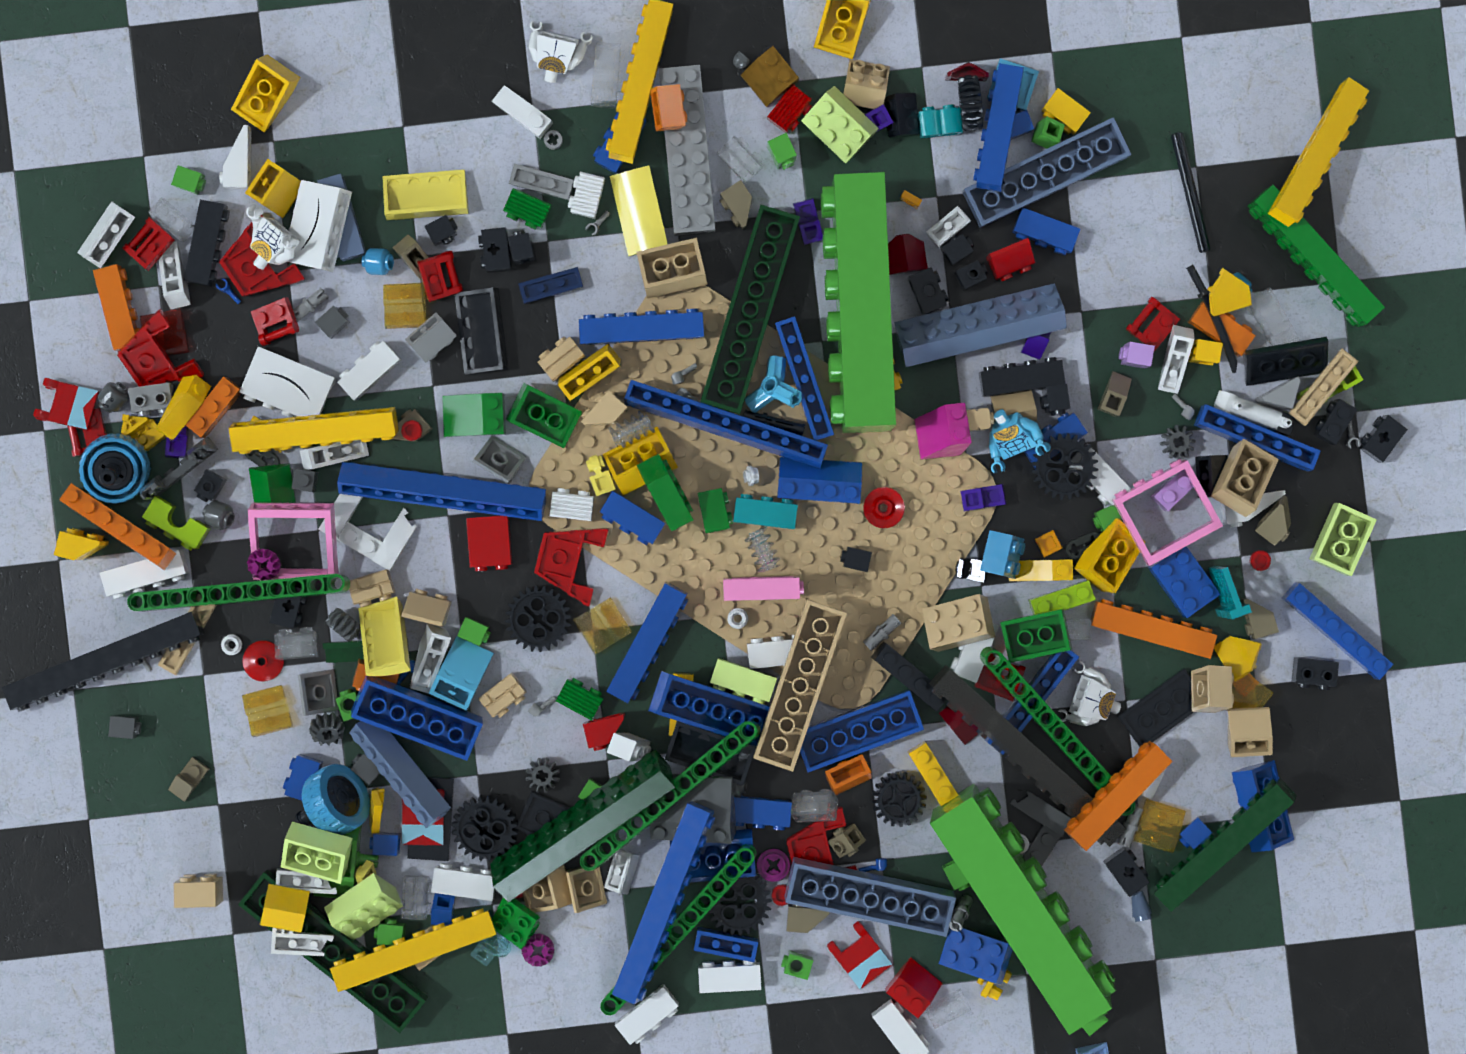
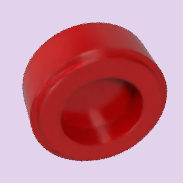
M409 420L403 424L401 433L405 439L416 441L422 436L423 428L419 422Z
M1258 550L1251 554L1249 563L1254 570L1264 571L1269 568L1271 557L1267 552Z
M779 884L773 888L771 896L775 904L780 906L788 904L785 903L784 898L787 885Z

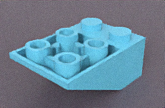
M456 636L429 694L467 711L494 653Z

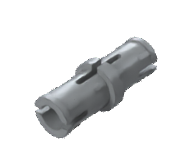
M321 287L309 298H304L302 303L293 309L295 315L299 313L296 316L297 323L309 312L313 313L315 311L314 308L329 298L327 294H323L324 290Z
M892 614L882 625H878L876 630L863 643L873 651L880 642L889 638L888 635L901 622Z
M1135 806L1134 812L1128 815L1126 822L1123 823L1124 829L1118 842L1119 845L1131 848L1134 835L1139 830L1138 824L1144 810L1143 808Z
M963 895L960 897L949 923L951 930L961 931L964 921L968 919L969 909L973 903V899L970 896Z

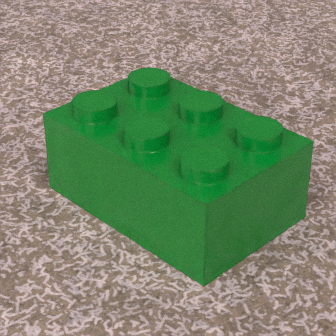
M657 454L638 464L637 467L671 532L693 521L690 514L693 509L667 460L662 461L660 455Z
M1064 608L1000 622L1010 663L1070 651L1072 649Z

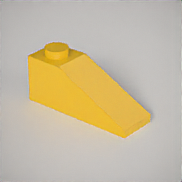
M197 375L183 377L156 429L169 439L174 440L202 405L211 386Z
M1019 560L1021 565L1019 574L1015 576V579L1009 578V581L1073 580V560Z

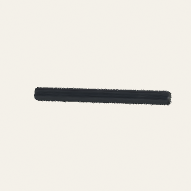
M1177 132L1171 135L1198 250L1200 253L1210 250V244L1183 133Z

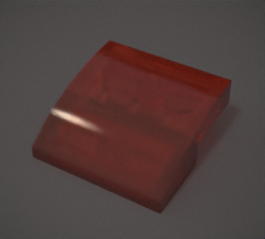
M181 309L163 312L171 325L166 330L154 335L167 356L188 353L189 346ZM154 314L140 316L141 327Z

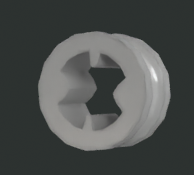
M551 130L545 134L544 143L549 149L556 150L561 147L563 139L558 131ZM550 135L554 137L557 135L559 137L556 145L548 143Z

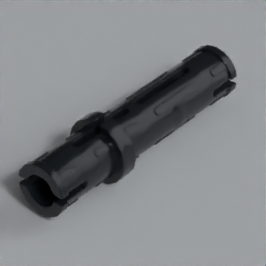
M746 409L743 417L803 436L804 423L801 424L769 416L765 412L763 414L754 413Z

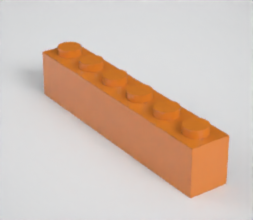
M72 483L59 499L66 506L164 571L176 555L169 547Z
M1102 599L1101 603L1095 601L1089 625L1211 659L1217 635L1212 634V629L1201 627L1200 630L1192 628L1193 624L1181 621L1179 625L1172 623L1173 618L1161 615V618L1158 619L1152 617L1153 613L1141 610V613L1133 612V607L1122 604L1121 608L1113 606L1114 602L1105 599Z
M1153 742L1144 743L1138 749V753L1125 762L1124 768L1119 773H1115L1110 778V782L1096 792L1095 798L1081 808V812L1077 817L1068 821L1064 831L1081 848L1087 851L1173 761Z

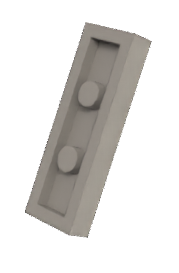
M514 164L509 180L510 185L569 200L574 183L573 179Z

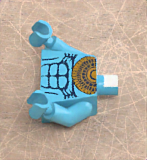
M1003 409L994 414L996 421L989 433V449L991 459H994V463L991 465L993 473H997L996 464L1000 465L1002 472L1005 470L1006 465L1003 461H1000L1001 457L1004 460L1036 447V454L1042 456L1044 455L1042 446L1046 452L1050 451L1051 446L1043 441L1044 436L1037 422L1023 417L1018 412L1008 416Z

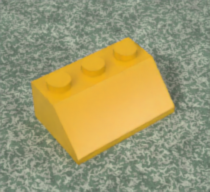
M658 427L602 454L622 495L645 485L637 465L657 454L660 455L662 461L667 460L672 470L678 468Z

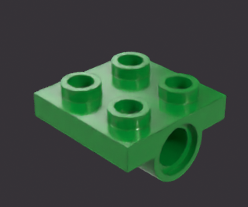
M503 898L492 918V922L496 932L522 950L529 938L539 927L540 916L515 898L509 902Z

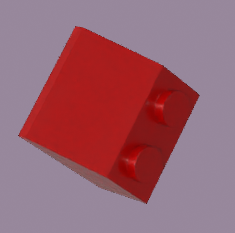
M1028 238L992 252L986 257L995 280L1001 279L1002 282L1012 278V273L1020 271V274L1031 270V265L1035 264Z
M625 712L593 719L592 721H585L583 728L588 748H594V751L605 749L607 744L610 743L613 734L616 733L624 720Z
M910 957L886 986L885 991L915 1017L919 1018L931 1004L942 982Z

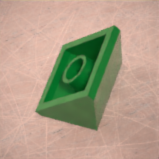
M290 463L249 467L254 503H296L295 492L292 489L293 479Z

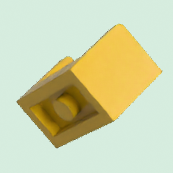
M1201 339L1195 340L1188 362L1212 366L1213 363H1220L1223 343Z

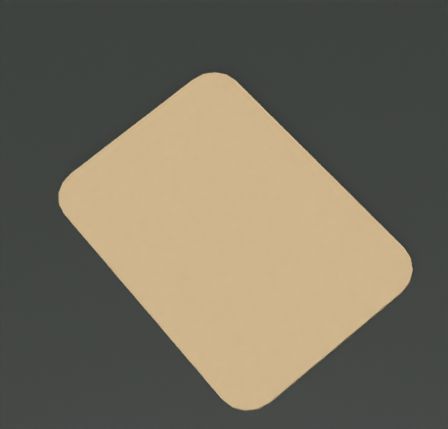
M706 285L648 299L646 296L636 311L637 316L645 315L646 311H657L658 315L666 314V310H678V313H686V309H698L699 312H703L704 338L615 343L613 350L621 359L620 367L585 390L574 408L582 411L583 414L588 407L593 409L597 404L595 399L602 392L606 394L608 391L624 404L630 380L673 394L680 388H685L691 395L701 401L731 301ZM768 325L745 397L761 387V383L766 377L769 356L776 355L786 358L777 331ZM807 351L831 423L830 399L832 395H840V382L829 383L828 364ZM786 360L784 383L796 389ZM696 363L698 368L683 375L684 382L673 385L672 374ZM745 399L740 416L744 415L745 409L751 411L746 405ZM774 399L756 412L760 414L765 412L769 416L801 424L804 423L803 437L813 440L801 402L792 408ZM627 406L628 410L616 424L585 426L581 422L583 418L580 416L565 448L551 443L536 466L529 482V487L546 489V505L542 520L556 531L609 528L604 547L583 542L582 548L657 596L665 582L687 592L688 594L685 598L689 600L684 610H679L747 654V643H751V639L763 638V642L771 641V637L775 636L792 639L806 599L846 612L847 615L818 700L837 709H855L870 702L882 689L891 674L871 658L882 642L871 651L863 641L876 630L878 625H882L894 614L901 624L888 635L889 638L887 640L884 639L883 641L903 656L924 624L922 609L936 605L956 574L957 562L960 558L967 557L991 520L996 506L969 511L963 510L960 491L996 485L991 472L978 460L965 452L960 456L920 460L914 419L895 408L896 426L892 431L842 433V424H831L834 435L818 440L828 444L823 460L862 463L860 504L789 499L794 500V504L798 505L795 529L733 522V524H729L730 529L705 533L697 493L722 488V492L727 491L729 504H725L726 511L731 512L732 520L734 519L736 497L740 498L741 494L753 495L754 500H761V496L772 497L773 502L781 503L783 498H777L779 464L780 457L782 456ZM658 427L678 468L672 471L693 509L690 512L693 521L671 532L646 484L622 495L612 476L616 487L613 490L614 492L666 523L653 544L648 543L646 546L637 540L638 535L631 532L629 535L619 529L621 525L613 521L611 524L601 518L603 514L600 513V510L612 491L596 496L589 478L596 475V473L589 471L586 461L591 456H600ZM602 455V458L606 466L602 468V472L609 470V468ZM747 466L757 467L759 482L754 484V486H749L748 483L744 482L743 472ZM880 487L894 489L901 495L904 501L905 510L902 519L890 528L873 526L868 522L863 511L867 495ZM558 488L569 489V494L578 495V491L590 492V496L594 497L592 521L551 517L552 492H557ZM881 504L880 510L882 512H885L887 510V505ZM851 547L872 552L868 572L842 567L843 562H840L842 550ZM798 576L804 582V594H800V599L724 601L723 578ZM735 608L743 609L748 615V622L741 629H735L728 623V614ZM737 614L734 616L735 622L742 620L741 615ZM784 665L768 668L781 675Z

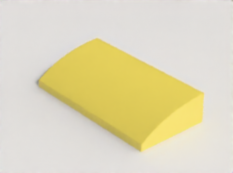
M650 166L610 176L628 257L637 255L636 252L667 245Z
M465 169L383 176L384 214L386 220L469 214Z
M398 597L358 608L366 675L388 676L411 671L405 619L401 617L403 605Z

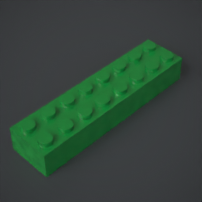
M1274 185L1265 189L1248 205L1251 216L1256 220L1259 218L1264 224L1262 226L1264 230L1270 235L1273 234L1278 239L1276 242L1283 250L1287 249L1290 252L1292 261L1297 265L1300 264L1305 269V275L1310 280H1315L1319 284L1318 289L1325 296H1330L1333 300V306L1339 311L1342 310L1347 315L1345 318L1352 326L1360 327L1368 324L1385 308L1383 304L1303 217L1298 223L1294 222L1287 227L1269 215L1268 212L1280 191Z

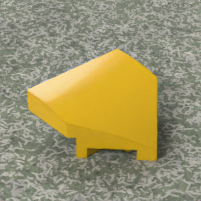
M1224 268L1219 272L1220 276L1213 286L1207 289L1211 292L1209 294L1210 313L1213 316L1252 305L1249 285Z
M123 414L121 433L138 440L143 445L145 451H149L166 438L164 434L156 429L158 424L155 420L148 417L143 418Z
M1230 636L1216 644L1214 650L1224 666L1232 667L1234 681L1237 682L1257 668V657L1262 644Z
M373 788L371 790L369 812L371 834L380 832L384 788Z

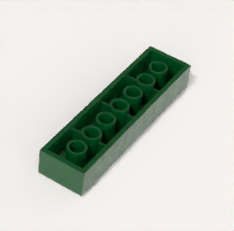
M1278 778L1276 781L1271 779L1264 786L1261 795L1258 792L1248 800L1246 808L1241 806L1231 817L1233 820L1230 822L1228 820L1224 821L1218 827L1219 829L1216 831L1217 834L1215 836L1211 833L1203 841L1200 849L1196 847L1188 854L1185 863L1181 860L1173 867L1170 876L1165 874L1155 885L1157 889L1154 894L1171 912L1295 802L1297 795L1281 778Z

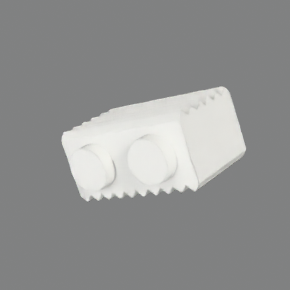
M581 171L579 176H575L573 188H576L575 195L570 196L568 208H571L570 212L572 214L592 219L596 218L605 178Z
M558 488L557 492H552L551 517L592 521L594 497L590 496V492L578 491V495L569 494V489Z

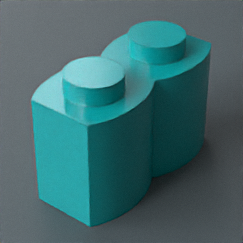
M954 104L942 106L943 109L935 110L934 107L922 108V111L918 113L920 138L962 134L960 107L955 108Z

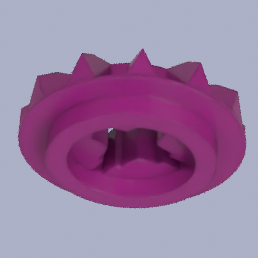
M268 549L255 550L250 554L247 561L248 571L253 574V578L257 577L261 581L271 580L280 571L281 565L278 556ZM268 560L267 568L259 570L260 563Z
M768 849L761 853L757 861V869L765 880L777 882L788 874L790 862L787 855L779 849ZM767 859L773 862L780 859L777 863L780 871L773 868L767 872L770 866Z
M533 934L522 949L525 962L532 966L540 967L549 963L554 956L552 940L544 934ZM533 945H536V947L545 945L541 951L542 955L536 954L531 956L534 952Z

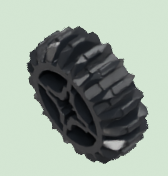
M976 75L959 77L958 95L962 128L964 131L970 132L980 130L983 127V108L979 79Z
M899 771L895 772L896 778H892L891 773H888V781L881 777L880 780L884 784L882 786L878 783L875 784L879 792L872 791L874 796H878L871 799L872 803H878V805L873 807V810H881L877 817L881 818L885 815L883 819L885 824L891 819V826L894 827L896 821H898L899 827H903V821L906 820L909 826L911 825L909 818L912 817L914 821L918 820L915 816L916 812L919 815H923L919 807L926 808V804L922 803L921 800H926L927 796L920 795V793L925 791V788L921 787L918 789L917 787L921 784L920 780L913 783L915 776L911 775L907 779V772L903 773L902 778ZM896 783H905L914 790L901 792ZM891 786L892 796L885 802H882L884 791ZM895 790L900 796L904 795L902 799L903 809L898 802L894 803L896 799ZM916 796L914 807L911 811L907 812V801ZM896 806L900 809L902 815L890 814L884 808Z

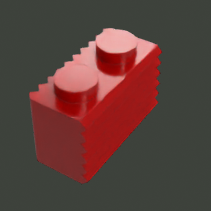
M792 84L767 116V120L784 133H788L789 130L793 132L800 123L797 121L802 114L806 116L812 108V105H810L812 99Z

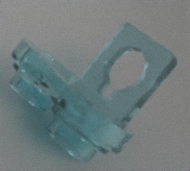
M498 932L492 937L478 941V945L470 954L485 966L491 962L495 955L506 957L511 951L509 940ZM485 951L487 958H482L478 952Z

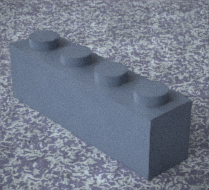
M342 174L317 180L319 184L348 190ZM351 199L337 258L340 257V260L343 262L366 254Z

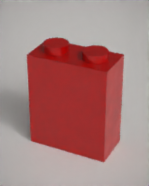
M509 517L466 518L470 568L475 567V571H487V566H495L496 570L508 569V565L513 564Z

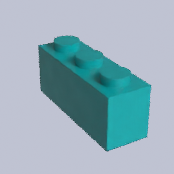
M741 494L740 498L736 497L733 522L795 529L798 505L794 504V500L782 499L781 503L773 502L772 497L761 496V500H754L753 495Z

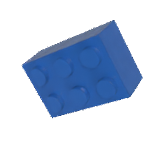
M1187 546L1147 567L1183 618L1190 617L1221 595Z
M963 927L958 932L949 929L939 964L1002 985L1013 949L1007 942Z

